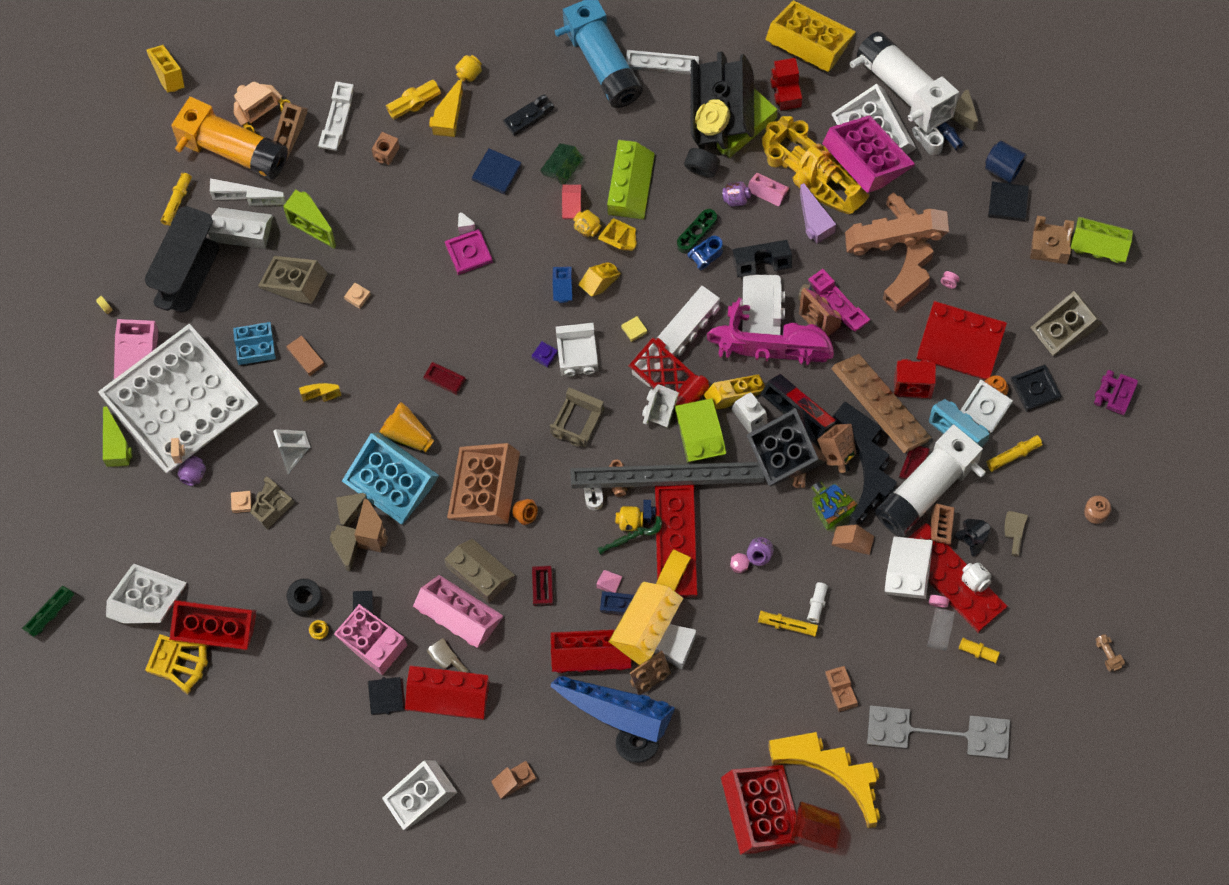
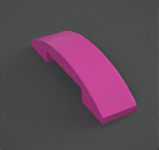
M821 269L808 279L816 293L828 301L832 310H836L841 315V321L850 329L856 332L870 322L869 317L859 307L856 308L835 286V281L824 269Z

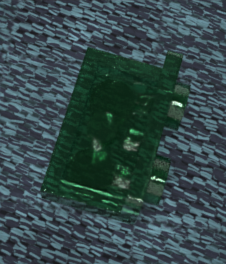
M559 143L540 171L544 176L556 178L561 185H565L583 160V157L575 146Z

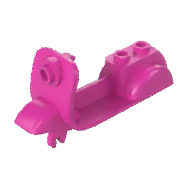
M738 298L736 302L732 303V306H728L729 326H718L707 333V340L719 345L718 355L720 358L723 356V352H726L727 358L730 357L732 352H736L737 354L755 357L756 360L759 357L766 358V361L769 358L799 360L801 365L803 361H806V364L809 365L811 361L827 362V359H832L834 355L829 337L817 325L803 326L797 323H789L784 325L783 335L739 331L738 326L741 319L749 320V315L743 314V311H750L749 305L742 306V298Z

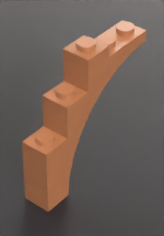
M894 192L888 196L887 206L897 219L898 215L907 213L918 215L913 208L910 209L905 204L901 196H897ZM927 237L921 238L914 245H906V259L903 268L895 281L884 291L883 300L895 312L929 285V273L922 267L932 260L934 251L932 246L925 242L929 239Z

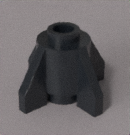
M967 518L963 521L964 529L955 533L954 537L963 539L967 545L971 546L969 547L971 556H976L980 553L984 543L989 540L991 527L984 520Z

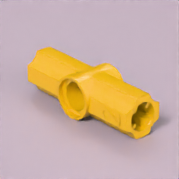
M432 79L418 88L411 87L402 94V97L387 104L386 109L391 118L395 120L409 111L416 112L425 105V102L440 95L441 91L435 80Z

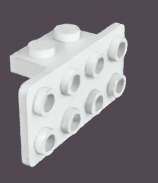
M749 275L743 277V305H749L750 311H743V314L749 315V320H743L742 332L780 335L781 320L785 319V308H781V302L785 303V291H781L780 276Z

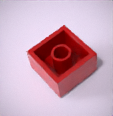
M903 359L897 361L894 374V395L896 397L932 399L935 387L936 363L929 360L916 362Z

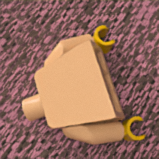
M252 82L247 86L240 85L237 88V93L234 95L236 99L234 115L240 126L243 125L245 129L252 130L255 133L254 128L248 125V122L251 124L278 105V103L282 112L285 102L290 103V101L283 100V96L272 85Z

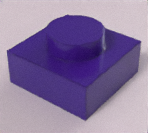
M541 341L531 356L533 360L548 368L558 354V350Z

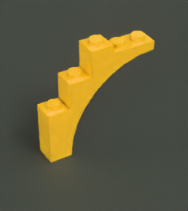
M817 732L769 740L768 747L772 765H804L833 777L854 797L864 815L867 827H876L880 816L878 808H874L873 801H875L874 789H870V787H875L876 780H879L877 768L873 767L872 762L848 766L851 765L850 754L845 752L844 747L820 751L823 750L822 739L817 737Z

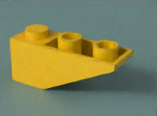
M757 374L715 382L706 391L704 396L706 400L713 398L715 409L718 410L734 405L737 400L750 392L754 396L761 394L765 385L760 375Z

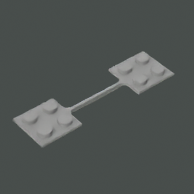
M870 705L867 745L907 749L908 734L910 732L965 737L968 740L967 755L1008 759L1010 720L970 716L969 730L967 732L940 731L911 727L909 724L910 709Z

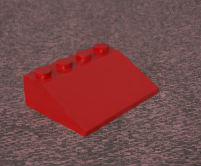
M934 301L916 359L920 361L929 360L936 363L937 366L986 380L991 376L1007 322Z
M783 765L732 769L721 777L740 855L760 853L803 842Z

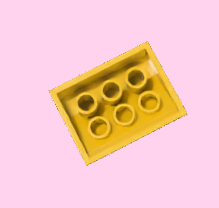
M793 0L771 22L765 40L774 46L786 50L790 54L802 58L806 62L818 66L821 70L829 72L845 51L856 31Z

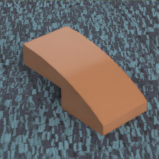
M842 666L825 671L838 711L841 712L857 707L858 702L851 688V681L845 667Z

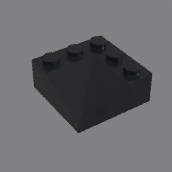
M795 408L747 434L769 486L812 471L826 463L804 411Z

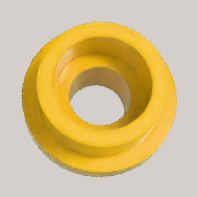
M316 620L311 623L309 633L312 638L321 640L328 635L329 628L326 622ZM322 628L323 630L321 633H316V629Z

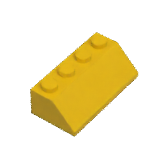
M642 582L609 642L641 665L654 654L683 598L667 586Z

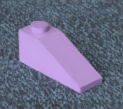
M804 183L801 184L800 198L806 234L817 244L835 233L836 224Z

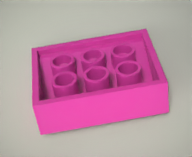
M870 115L830 127L822 143L867 193L883 188L915 165Z

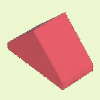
M563 185L562 219H574L575 215L581 211V185Z

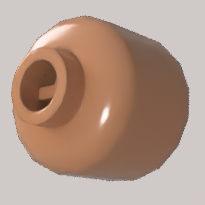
M1093 496L1085 505V517L1091 523L1100 524L1109 517L1111 504L1103 496Z

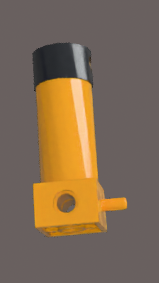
M190 96L171 125L178 143L175 147L177 152H182L184 147H188L199 153L202 148H205L270 180H274L280 174L287 159L288 148L285 145L214 115L212 106Z

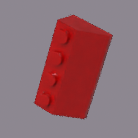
M180 600L174 601L169 640L248 650L254 632L257 610Z
M615 630L551 632L552 672L625 670L631 668V658L609 642Z
M409 666L405 710L484 720L490 684L489 676Z

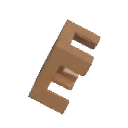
M1037 216L1033 230L1030 259L1067 264L1071 251L1070 241L1074 221L1065 220L1062 227L1045 224L1046 217Z

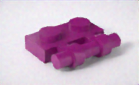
M1107 370L1106 375L1101 379L1100 389L1095 393L1094 404L1101 406L1103 401H1107L1106 409L1124 416L1138 380L1120 374L1117 380L1113 378L1114 372ZM1109 386L1114 387L1112 394L1107 392Z

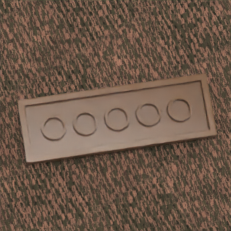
M860 354L836 363L832 367L834 373L903 453L927 443L932 438Z

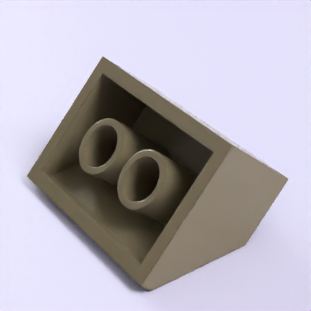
M474 539L458 545L444 559L446 567L488 604L515 577L509 569Z

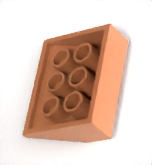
M509 443L460 447L447 518L449 520L483 524H508L520 452Z

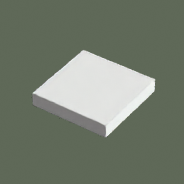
M980 380L960 411L970 415L973 421L984 426L992 433L1013 400L983 380Z

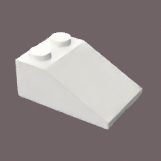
M903 537L893 538L885 583V593L887 595L926 599L933 545L932 540Z
M424 760L382 799L401 828L406 830L443 806L457 791L436 761Z

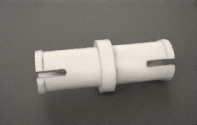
M816 583L813 598L810 599L811 607L807 620L811 623H819L822 608L825 607L826 602L824 599L828 585L824 583Z

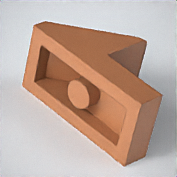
M527 761L511 770L507 767L491 783L499 797L503 799L536 780V777Z

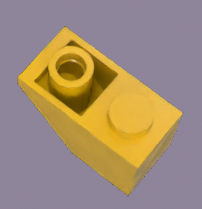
M609 262L589 267L579 286L590 296H595L604 292L620 277L621 273L614 264Z

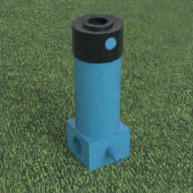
M583 0L564 8V27L555 30V35L559 37L567 33L574 47L579 46L611 107L621 108L637 100L642 94L643 88L609 31L606 13L599 1Z

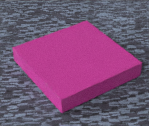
M480 229L445 241L446 248L458 275L493 262Z

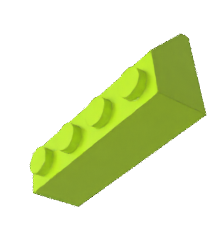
M618 140L607 203L608 215L644 220L655 153L637 142Z

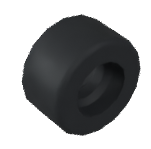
M691 148L685 159L684 166L693 173L712 178L716 174L720 159L706 150Z
M302 578L296 580L287 590L286 598L289 607L299 616H312L323 605L321 589L311 579ZM302 592H310L312 594V600L305 604L299 603L297 598Z

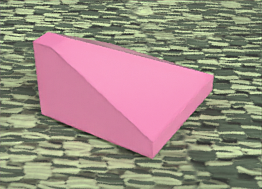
M603 570L597 582V588L606 592L616 593L622 576Z

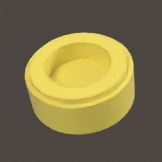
M102 296L96 299V302L106 314L113 311Z

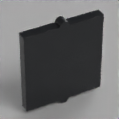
M383 677L379 680L368 681L371 715L385 713L389 715L393 712L404 711L400 677L387 679Z

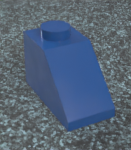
M553 267V301L566 303L572 300V267Z

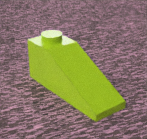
M103 407V461L106 467L129 465V459L132 458V447L128 446L108 407Z

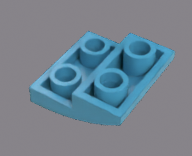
M271 322L233 328L238 365L276 359Z

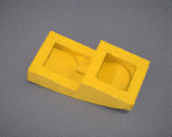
M312 384L299 388L303 402L318 396H322L324 402L342 396L339 385Z
M673 549L656 584L667 586L675 591L691 557Z

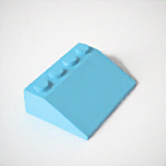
M371 433L342 482L357 493L366 494L367 499L400 524H403L430 492L440 475L384 437L381 433Z

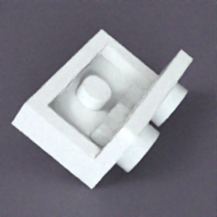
M659 384L654 390L651 389L647 396L649 403L645 406L642 416H644L643 423L647 424L650 420L668 427L679 392Z

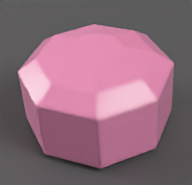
M737 553L732 556L730 567L734 572L742 574L748 570L749 559L745 554Z

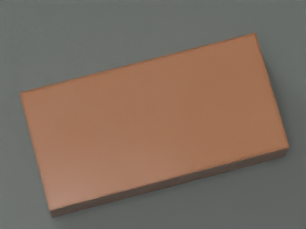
M302 336L286 346L309 376L325 366L324 362Z

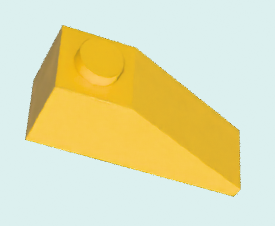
M160 45L147 49L149 59L167 93L185 88L181 68L165 46Z
M462 80L457 81L435 109L434 116L430 117L429 127L432 128L433 135L455 137L463 94Z

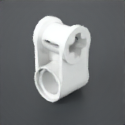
M920 126L912 128L914 137L930 155H939L941 153L944 138L936 127L927 133Z

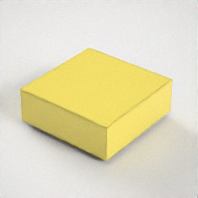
M638 316L621 325V328L631 342L647 334V329Z

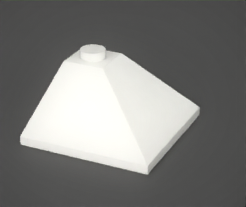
M133 564L107 599L106 617L121 623H161L174 604V601L177 600L186 587L187 582Z

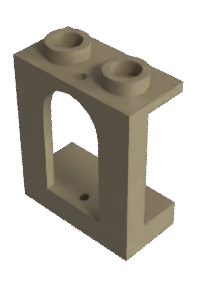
M569 387L566 392V400L554 424H550V433L557 439L568 440L574 446L586 447L604 410V401ZM575 405L592 411L580 435L564 429Z

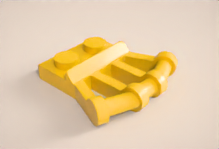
M159 634L145 671L166 680H171L188 695L194 684L199 679H202L203 668L208 664L207 648L209 645L169 640L170 637ZM199 648V657L184 653L182 650ZM181 658L196 663L195 670L177 665L178 659ZM177 671L191 677L184 684L173 675V672Z

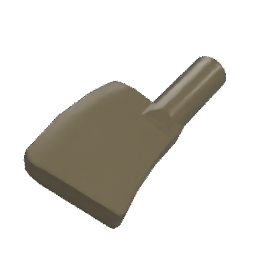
M1009 511L1005 519V537L1013 539L1011 555L1019 557L1021 540L1028 516Z
M444 638L427 649L431 658L442 668L447 669L453 665L459 672L470 673L449 648Z

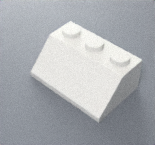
M218 207L212 215L213 224L208 234L210 239L217 243L266 249L273 215Z

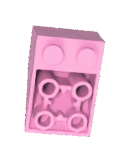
M117 319L114 379L157 348L159 330L155 321Z
M360 604L334 633L339 640L381 675L387 671L408 646L402 635Z

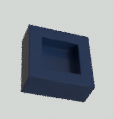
M643 500L644 525H651V518H655V506H651V500Z

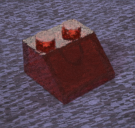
M801 801L791 841L827 853L835 850L841 830L839 813Z

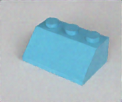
M944 399L932 407L929 423L943 434L954 424L980 447H983L988 441L990 435L988 430L984 426L975 423L967 413H962L953 402H948Z

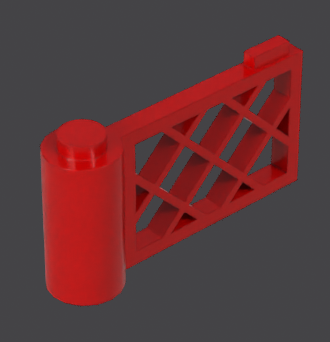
M652 338L628 365L654 389L658 384L664 387L665 385H675V391L679 392L675 406L699 401L710 388L707 378L702 375H695L665 348L666 344L659 338ZM652 344L658 348L659 356H649V347ZM650 359H659L660 369H650ZM663 359H670L673 362V368L664 369ZM638 360H646L647 370H640L635 363ZM677 371H684L689 376L687 380L678 381ZM651 372H660L661 382H654L651 379ZM664 372H673L674 382H665Z

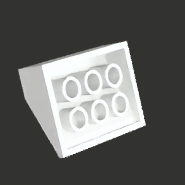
M875 84L832 113L837 125L870 115L906 155L916 149L886 91L878 84Z

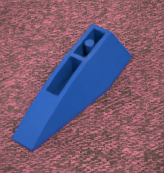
M559 676L551 683V687L584 712L619 730L657 742L664 735L675 710V707L670 706L667 702L653 700L647 695H638L573 680L565 676Z

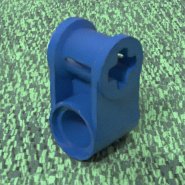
M711 236L700 245L694 247L687 256L689 259L694 260L699 270H703L722 255V240L718 236ZM713 245L718 246L717 249H712L710 247Z

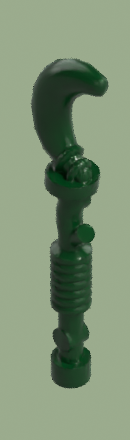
M656 516V524L652 528L638 527V531H634L633 534L628 532L627 536L624 535L615 539L604 547H598L600 555L613 547H619L627 543L630 539H634L639 535L652 536L657 534L662 528V519L660 516Z

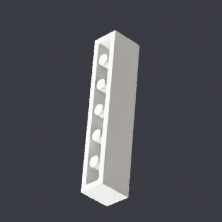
M701 286L657 338L666 344L665 348L675 357L677 355L680 356L684 352L686 344L688 342L691 343L696 338L698 330L700 328L703 329L707 325L709 317L719 311L720 298ZM652 344L649 347V356H659L658 348ZM650 359V369H660L659 359ZM663 359V368L669 369L673 362L670 359ZM638 360L635 363L640 370H647L646 360ZM632 370L633 376L638 378L647 386L651 387L645 380H643L636 372ZM651 372V379L654 382H658L661 379V373Z

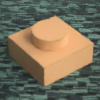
M354 283L344 296V299L360 309L371 294L370 291Z
M171 438V457L174 464L182 463V456H185V446L181 444L179 438Z
M250 491L231 493L232 513L251 511L252 500Z

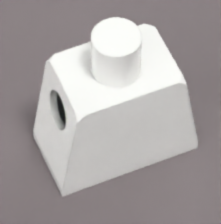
M751 392L734 403L732 411L748 433L768 424L766 411Z
M669 624L655 650V654L662 650L666 661L679 669H683L696 638V630Z

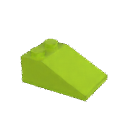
M295 189L283 206L288 224L334 249L336 244L332 229L311 199V196L304 191L299 192Z
M713 398L675 406L687 462L726 454Z

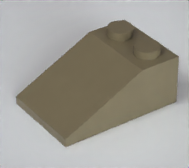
M274 256L258 287L296 302L312 304L328 273L317 260Z
M1073 291L1030 328L1049 352L1055 356L1088 336L1102 322L1084 299Z

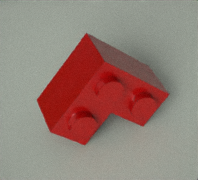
M796 58L774 61V68L771 69L772 78H770V84L772 89L775 88V104H779L780 111L801 107L802 95L798 83L799 70Z

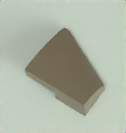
M266 476L264 478L265 485L263 490L258 492L257 501L252 506L250 513L268 530L295 502Z

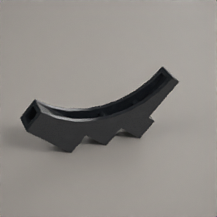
M844 401L833 417L837 420L836 425H852L855 449L863 468L864 485L862 495L849 520L851 525H857L859 522L862 524L865 521L870 508L874 509L880 500L884 502L891 493L897 490V481L884 473L890 464L888 462L890 454L876 445L882 437V427Z

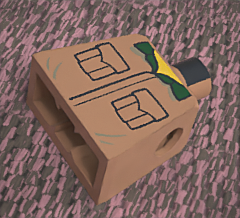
M834 425L818 439V443L825 457L826 464L829 466L837 465L839 472L844 473L850 470L848 461L856 454L852 425Z

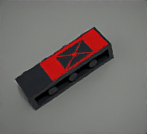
M778 374L770 379L760 394L783 414L795 408L804 411L817 442L824 433L837 423L834 417L782 374Z

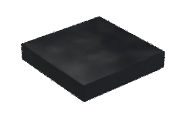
M992 181L988 217L1025 222L1029 186Z
M1046 364L1012 376L1010 379L1026 412L1060 400L1062 397Z

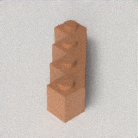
M926 209L923 210L924 214L898 215V219L890 221L887 218L873 220L872 224L862 226V223L854 224L845 232L847 253L861 256L872 247L885 251L889 250L897 242L914 245L923 237L940 240L949 232L947 211Z

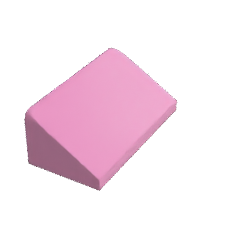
M759 173L752 177L748 185L751 194L776 206L782 203L789 190V187Z

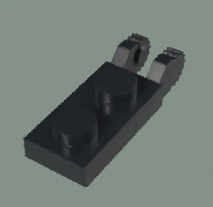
M544 94L536 98L534 102L532 101L505 118L503 123L515 136L544 118L555 106L553 103H548L541 110L538 108L548 100V97Z

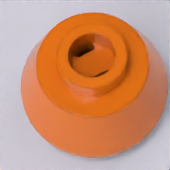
M995 375L984 381L999 392L1007 395L1009 387L1003 377Z
M525 499L515 503L513 506V516L521 524L528 525L535 520L538 509L533 500Z

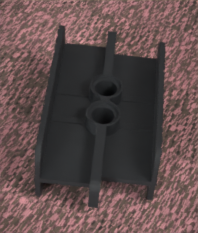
M723 51L717 52V61L698 64L695 59L691 60L690 129L692 138L699 149L704 150L705 144L718 142L722 150L728 149V136L747 133L749 137H754V72L746 56L741 54L740 61L727 63ZM710 100H720L730 110L729 123L720 133L713 136L705 135L697 129L695 123L696 112L701 105L709 103Z
M189 206L181 207L177 211L145 276L146 285L158 290L153 300L155 307L165 311L171 309L181 313L191 309L219 251L218 243L206 238L213 224L210 214Z

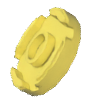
M710 100L709 103L701 105L695 116L697 129L701 133L710 136L720 133L729 123L730 110L720 100Z

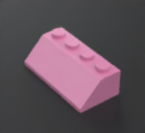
M440 575L421 587L413 605L420 613L429 616L437 624L443 625L453 634L460 636L470 645L477 648L489 638L503 618L502 614Z

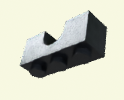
M788 240L732 249L733 264L737 278L755 275V267L760 263L771 264L774 271L792 268V253Z

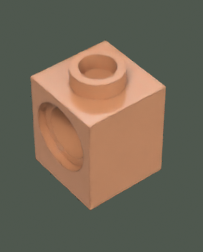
M382 132L372 148L373 158L379 163L390 165L400 148L398 139Z

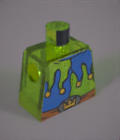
M819 481L811 488L816 494L812 500V506L826 530H829L852 514L857 506L856 501L836 484L826 488Z

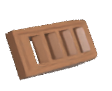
M935 504L932 507V541L951 544L954 507ZM938 521L946 522V525L938 523ZM938 527L944 528L946 531L938 530ZM937 534L946 535V538L937 537Z

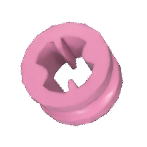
M950 271L944 272L941 283L948 288H956V283L960 280L959 276Z

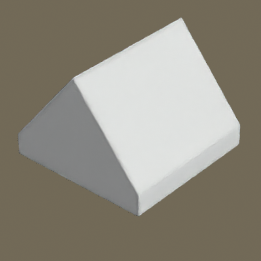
M461 212L458 217L459 235L475 230L474 222Z

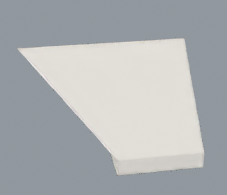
M275 429L273 432L287 474H289L308 449H310V445L305 431Z

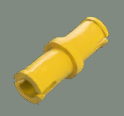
M962 638L959 645V650L971 653L978 659L981 657L992 661L995 664L1000 655L999 651L985 647L983 643L978 644Z

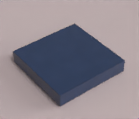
M488 148L474 172L472 180L505 195L521 167V162Z

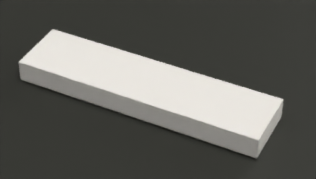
M627 50L626 61L633 70L690 75L691 60L695 59L699 64V56Z

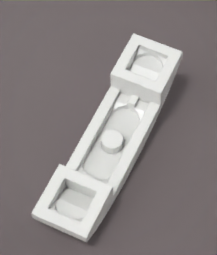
M335 83L331 97L332 104L325 130H322L319 148L337 151L350 111L354 89L353 84Z

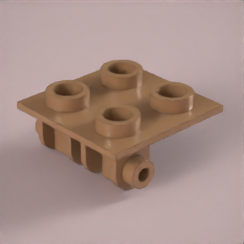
M661 650L630 672L632 679L629 682L636 688L638 695L649 691L652 686L671 674L663 651Z

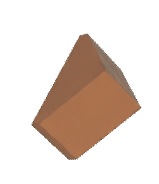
M858 525L837 526L832 546L870 555L874 536Z

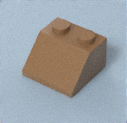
M364 499L354 534L358 548L381 553L382 547H386L388 540L386 529H384L381 519L369 500Z

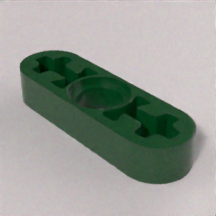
M703 210L678 237L677 249L679 252L689 253L715 226L717 214L714 210ZM705 216H706V217L712 216V220L708 219V220L705 222ZM698 227L702 230V233L695 235L692 233V229ZM689 240L688 246H682V242L686 243Z

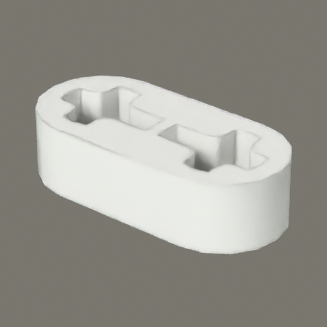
M584 488L587 507L591 510L600 509L603 505L602 489ZM592 494H595L596 500H598L597 504H593Z

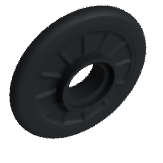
M621 730L616 737L615 745L617 752L622 758L629 762L641 763L655 756L659 749V740L654 742ZM634 740H641L643 744L640 747H635L632 745V742Z

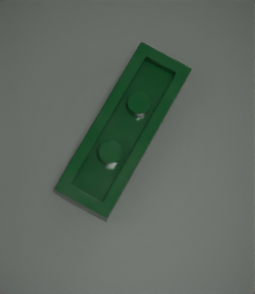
M62 585L22 629L33 638L41 634L44 626L56 618L58 611L70 603L74 593Z

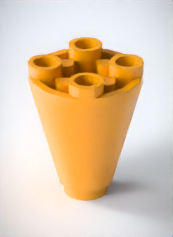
M400 402L394 410L395 412L387 418L379 433L386 438L419 451L423 450L426 453L435 440L431 438V434L408 406Z

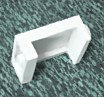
M593 323L556 327L561 376L571 377L581 373L590 375L598 372Z

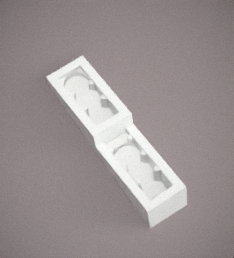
M210 178L212 200L247 199L249 206L285 205L286 203L283 192Z

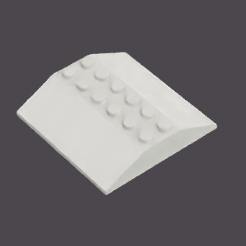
M190 324L98 391L123 426L166 474L181 464H174L171 457V438H179L181 444L185 446V456H182L183 463L259 405L256 399Z

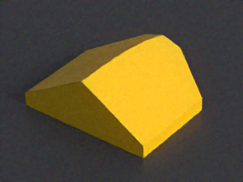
M613 218L598 239L618 249L633 251L637 245L636 228Z

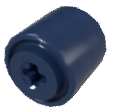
M999 141L993 146L987 156L985 170L1012 183L1022 169L1027 154L1003 141Z

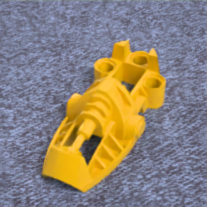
M782 116L777 122H770L766 127L765 135L762 137V145L767 156V162L771 167L776 168L782 165L784 168H787L789 166L796 172L792 177L796 186L800 188L801 184L804 183L817 201L848 215L857 210L869 198V193L858 184L825 146L819 143L816 144L808 138L809 127L805 121L799 120L794 122L793 117ZM787 137L795 144H801L802 148L798 145L790 152L780 143ZM830 179L845 188L844 192L847 195L845 202L826 184Z

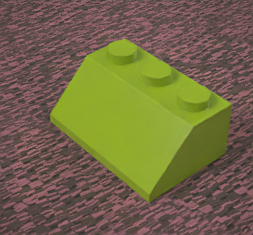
M1078 217L1071 249H1074L1077 253H1091L1096 258H1110L1111 261L1116 263L1126 262L1133 231Z

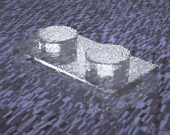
M935 608L927 647L947 650L955 612Z

